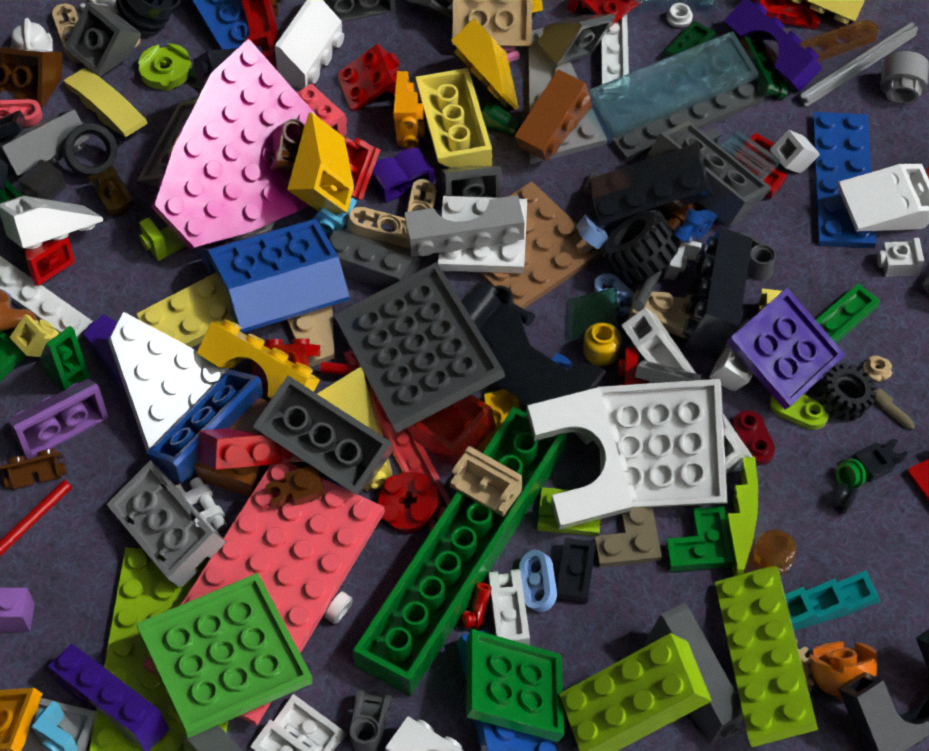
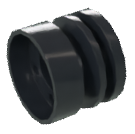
M115 0L114 11L139 31L141 36L149 37L157 35L165 27V24L169 21L170 16L175 12L181 0Z

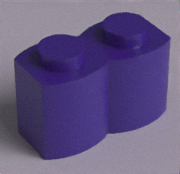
M419 148L404 149L394 158L376 161L370 181L383 200L391 202L407 195L416 180L425 179L433 183L434 169Z

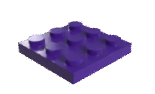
M788 288L783 290L726 341L785 410L792 406L830 368L845 356L844 352Z

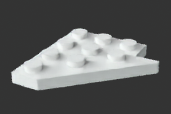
M125 312L120 316L108 339L146 451L229 370V368L216 366L198 355L196 350Z

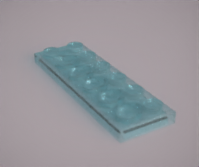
M732 31L590 89V97L613 137H617L757 79L758 71Z

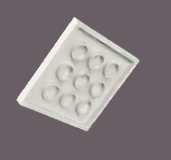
M720 379L600 387L601 394L607 395L610 402L611 412L607 413L610 425L615 424L618 430L620 440L616 443L618 453H623L626 458L628 472H624L627 484L632 483L636 493L637 501L633 502L634 507L727 504ZM600 451V470L602 472L603 458Z

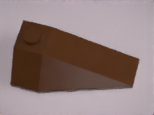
M0 47V93L6 90L14 94L13 100L31 99L37 101L40 106H45L62 79V52Z

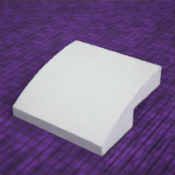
M293 694L276 719L268 721L251 745V748L255 751H333L347 735V732Z

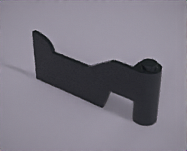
M484 281L482 284L476 282L461 300L485 341L493 346L491 351L506 376L494 383L524 404L531 405L593 389L605 375L606 371L603 368L588 363L576 364L566 370L530 345L521 316L496 297L498 291L488 282Z

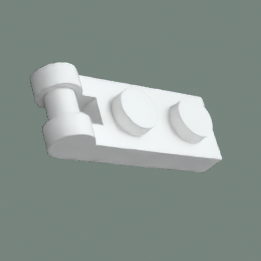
M520 569L510 570V573L498 574V571L488 572L489 585L492 587L491 600L496 636L530 645Z

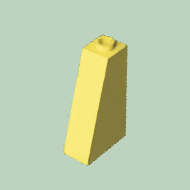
M361 367L317 393L383 436L372 388ZM389 458L378 474L365 487L366 491L383 486L385 480L393 475Z

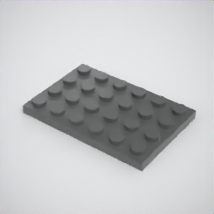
M437 262L334 315L396 433L506 377L502 367Z

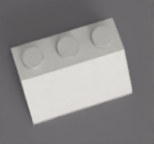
M307 0L275 45L277 71L290 85L301 89L317 82L320 69L323 65L327 66L330 63L332 51L335 47L339 48L344 40L342 21L323 0Z

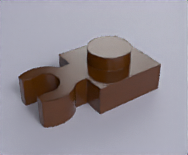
M311 465L285 473L286 482L284 483L273 481L265 485L267 494L280 493L278 497L270 499L272 508L282 507L291 498H293L296 506L325 496L317 470Z

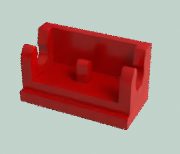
M344 137L354 184L352 198L362 200L380 149L371 146L361 139L356 138L353 141Z

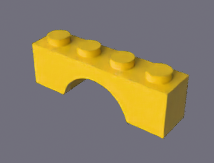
M225 320L224 323L211 322L197 351L198 355L220 368H234L243 360H254L262 367L268 381L267 397L271 399L287 376L292 377L313 392L315 391L320 379L311 374L313 370L310 367L296 362V364L287 360L289 356L285 352L276 348L270 350L264 346L265 341L253 334L245 335L240 332L241 327L232 321Z

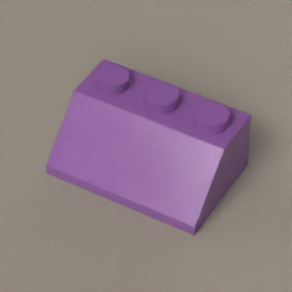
M86 379L71 385L68 389L53 397L45 398L41 403L27 410L16 413L7 420V423L25 457L31 459L37 456V452L50 449L109 417L98 385L90 379Z

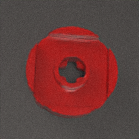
M404 472L397 476L392 475L385 480L384 487L379 495L378 504L384 506L385 513L382 517L387 524L398 532L410 534L425 529L424 525L429 523L431 519L435 520L440 511L441 496L429 476L419 472ZM412 496L413 499H417L416 503H412L410 508L406 509L403 501L407 497Z

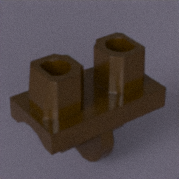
M113 166L101 171L100 174L88 176L90 185L109 216H121L128 213V207L135 205L132 196Z

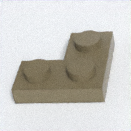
M634 507L631 511L622 513L624 533L595 536L599 568L662 560L652 507Z

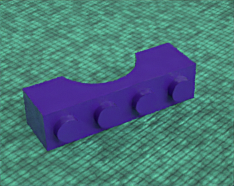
M743 0L727 16L724 22L741 39L747 36L759 41L770 40L777 42L779 54L774 67L796 89L801 91L821 71L822 66L817 61L819 55L809 46L804 49L799 45L802 40L795 33L790 31L787 34L782 30L785 27L784 24L774 15L771 19L765 15L768 11L758 1L753 4L750 0Z
M71 643L48 665L60 686L81 703L86 700L94 705L119 729L124 737L142 751H150L170 730L157 707Z

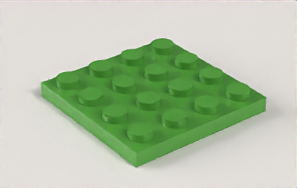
M259 573L136 624L138 633L188 738L313 683L312 675Z

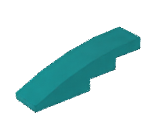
M866 570L839 582L834 578L806 591L803 586L785 594L794 631L843 617L881 602Z

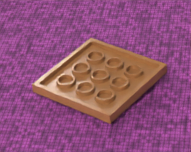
M532 181L510 195H518L519 199H527L524 274L476 272L493 287L498 285L507 287L513 295L514 303L523 309L603 256L601 254L603 248L597 249L587 243L580 236L576 227L577 223Z

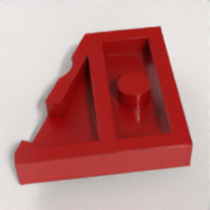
M752 0L753 4L758 1L767 9L768 12L765 15L770 19L774 15L782 23L817 29L821 22L816 13L809 9L810 3L802 0L800 4L790 0Z

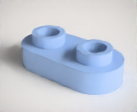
M531 550L522 557L519 565L524 600L529 608L537 612H545L554 605L557 598L553 563L551 558L540 550Z

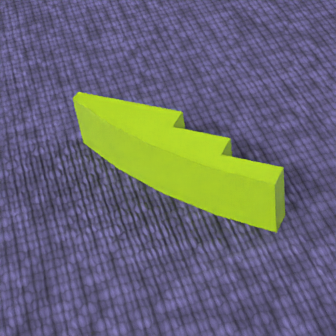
M745 457L742 459L740 468L742 485H735L732 498L735 513H728L727 525L734 559L732 567L733 576L744 574L754 538L758 514V478L755 457Z

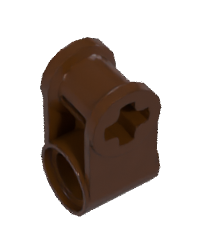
M289 119L274 129L271 151L268 158L269 170L275 171L279 169L292 174L304 130V124L300 120ZM286 128L292 132L293 140L286 135Z

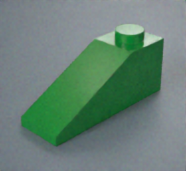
M69 326L45 344L40 357L45 374L62 391L90 377L73 327Z

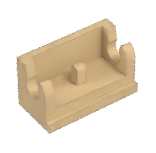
M468 446L466 452L452 471L455 476L450 482V487L501 516L505 515L522 491V475Z

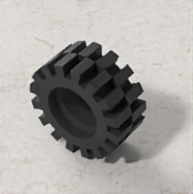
M841 363L840 366L837 364L832 369L830 368L818 384L817 388L819 390L816 393L817 397H821L819 403L827 405L824 410L827 413L830 410L834 412L832 417L837 419L841 415L842 421H847L849 418L851 421H855L857 418L862 417L873 404L877 392H874L876 388L875 383L869 384L872 378L869 375L866 377L862 375L865 372L863 369L860 368L859 371H856V366L852 364L847 368L846 363ZM839 386L849 390L854 398H850L842 393Z

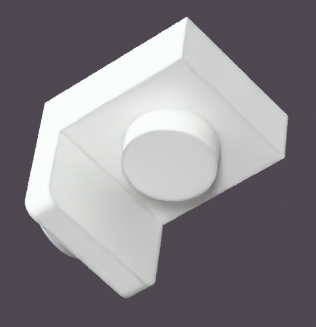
M680 239L681 244L678 252L665 267L663 279L675 280L679 272L683 273L687 259L696 260L702 244L695 241L685 242Z

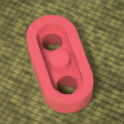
M0 100V118L3 117L1 115H9L21 110L25 117L23 127L34 126L42 119L41 107L35 100Z

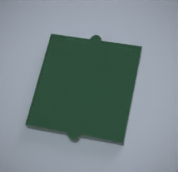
M615 287L568 299V316L565 320L568 322V338L570 340L583 338L586 330L596 323H609L618 328V311L620 307L617 304V290Z

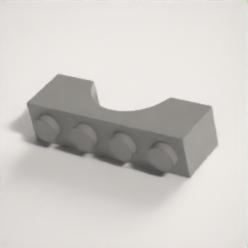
M518 195L490 199L488 207L482 215L466 222L447 220L441 217L434 208L405 212L406 233L411 257L428 256L433 253L454 252L460 249L485 247L492 244L513 243L518 240H524L525 222Z

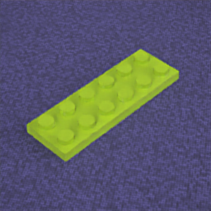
M777 565L715 582L747 735L751 746L756 747L818 730Z

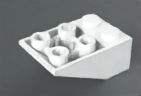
M898 164L837 183L856 231L923 229L929 224V179L922 164Z
M22 196L0 204V216L6 236L26 249L38 248L42 245V242L50 239H64L69 236L70 232L76 230L87 231L93 229L96 223L103 221L100 215L83 205Z

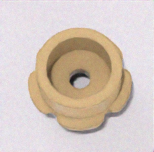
M871 356L863 364L864 373L866 376L869 375L872 381L881 382L887 380L892 375V364L886 358Z

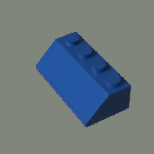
M228 370L145 454L161 469L169 480L181 484L183 481L190 479L195 473L194 464L198 461L199 430L229 429L259 398L264 399L261 379L256 375Z

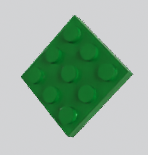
M472 629L467 636L466 717L559 742L564 736V710L559 693L563 692L561 654Z

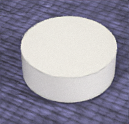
M343 591L340 592L329 605L324 617L333 624H337L351 607L352 597Z

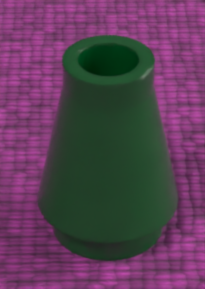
M488 103L482 112L485 126L488 129L514 137L515 131H518L521 122L513 118L496 103L494 105Z

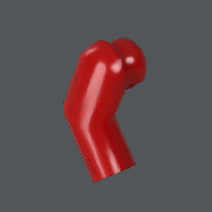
M486 583L476 584L470 609L463 612L460 617V623L463 628L476 630L482 625L492 590L490 585Z

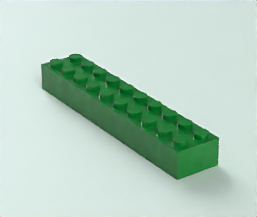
M515 407L511 409L483 454L522 475L521 493L505 515L501 516L457 491L354 648L355 667L412 696L460 620L461 614L465 612L472 601L476 584L483 583L488 572L494 566L565 453L567 433L534 441L527 413Z

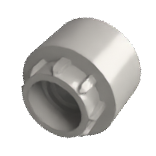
M898 51L887 55L882 61L880 89L886 94L888 100L905 104L917 101L919 96L923 95L927 90L928 60L923 55L911 51Z

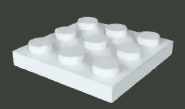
M443 196L442 217L454 222L471 221L482 215L488 207L489 200L495 198ZM519 199L525 222L524 240H518L513 243L492 244L485 247L460 249L454 252H440L438 265L441 270L524 274L527 199Z

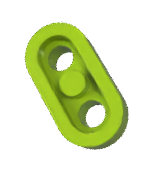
M803 394L792 406L785 410L773 396L771 397V410L784 419L811 430L820 429L827 423L829 413L824 410L826 405H821L818 400ZM809 411H816L818 414L814 415Z

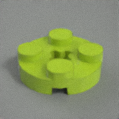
M167 43L168 47L160 48L158 44L148 48L141 54L139 58V73L146 85L154 89L170 91L188 80L192 64L188 52L179 45ZM170 65V67L162 69L160 66Z

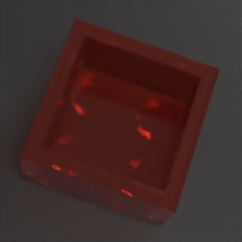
M469 395L408 428L412 440L455 467L468 446L477 449L495 429L496 424L492 407L475 396Z

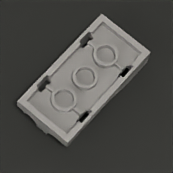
M151 460L106 504L163 574L180 588L197 573L195 568L207 556L212 558L226 543L212 525L191 505ZM165 482L167 483V485L165 486V487L168 489L167 491H166V489L162 486V484L165 485ZM129 517L135 522L133 525L126 521ZM196 518L199 520L197 522L199 527L193 522ZM160 554L166 559L164 562L158 557Z

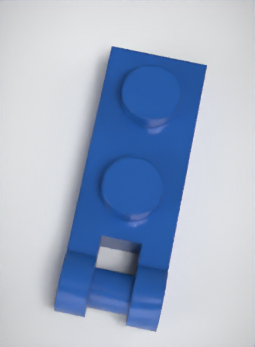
M689 208L685 214V221L681 226L678 225L673 233L685 242L700 240L705 236L718 215L709 209L694 211Z

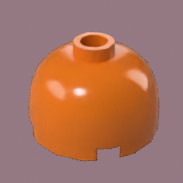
M844 641L825 643L815 647L813 655L810 654L811 672L817 686L841 701L843 700L838 688L864 672L873 676L877 674L876 650L863 643L855 642V648L844 647Z

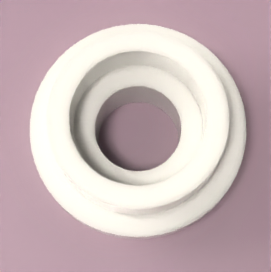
M676 3L668 10L666 18L668 23L674 27H686L692 22L693 14L688 5Z

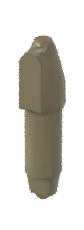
M880 388L874 391L877 392L874 403L882 411H885L906 429H914V422L893 403L892 397Z

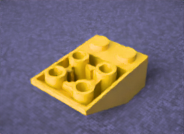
M474 18L451 40L457 47L454 53L470 68L474 75L505 108L510 104L516 110L519 106L507 53Z
M308 112L287 190L318 212L321 208H326L332 213H347L354 184L345 138L315 114Z

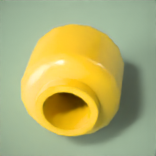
M596 323L586 330L583 341V353L589 362L597 366H608L619 358L622 336L618 328L609 323Z

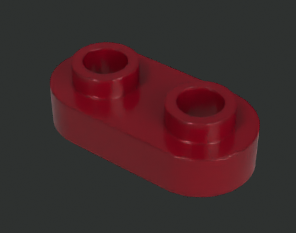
M749 410L738 413L734 418L733 428L751 455L755 457L756 465L761 466L770 463L775 454V445L762 417L758 413ZM750 421L753 425H747L745 422ZM756 446H762L764 450H758Z

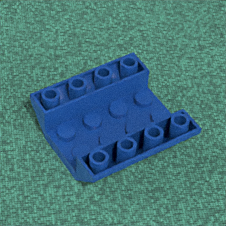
M317 219L305 220L200 251V256L210 274L217 273L229 296L230 314L234 322L241 327L240 332L242 333L350 300L339 257Z

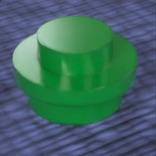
M849 458L842 461L838 466L836 478L841 486L843 483H846L849 489H857L864 484L866 472L858 460Z

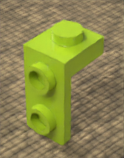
M150 217L139 222L142 234L139 235L140 241L144 248L150 250L158 261L187 246L169 226L159 231Z

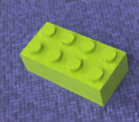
M672 633L559 693L579 751H619L712 702L688 641Z

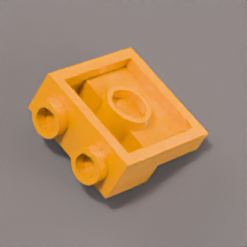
M397 71L394 102L397 146L406 149L419 147L420 138H425V121H420L423 120V103H418V94L414 92V83L409 82L408 71Z

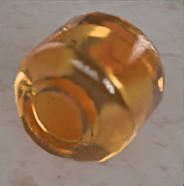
M772 529L762 533L757 539L754 548L753 559L758 569L777 567L780 575L788 572L796 557L797 546L795 540L783 530Z

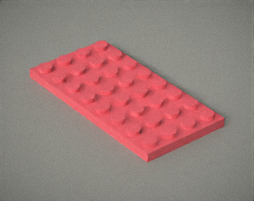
M284 461L282 464H272L269 466L223 538L226 543L209 560L182 604L259 573L293 641L301 653L384 515L385 509L384 506L360 495H355L351 491L321 477L319 478L324 488L325 496L296 506L293 498H291L282 507L272 508L270 499L278 497L280 493L267 494L265 485L273 481L284 483L286 482L285 473L300 469ZM148 655L143 663L144 669L159 676ZM271 702L238 717L257 726Z

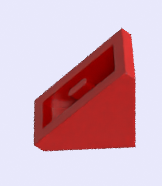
M69 237L61 240L50 239L44 241L40 247L35 249L25 248L26 259L34 286L41 285L75 262Z

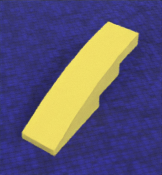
M85 67L63 80L65 86L72 93L79 96L82 103L88 109L95 112L98 119L104 125L124 137L129 136L148 124L146 119L112 86Z

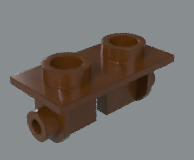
M46 449L37 452V457L25 460V456H19L6 460L7 465L0 466V470L9 474V476L4 477L6 489L12 488L16 490L34 485L32 473L38 472L40 483L62 478L61 475L67 474L65 462L59 463L58 459L64 458V455L61 451L55 452V449Z

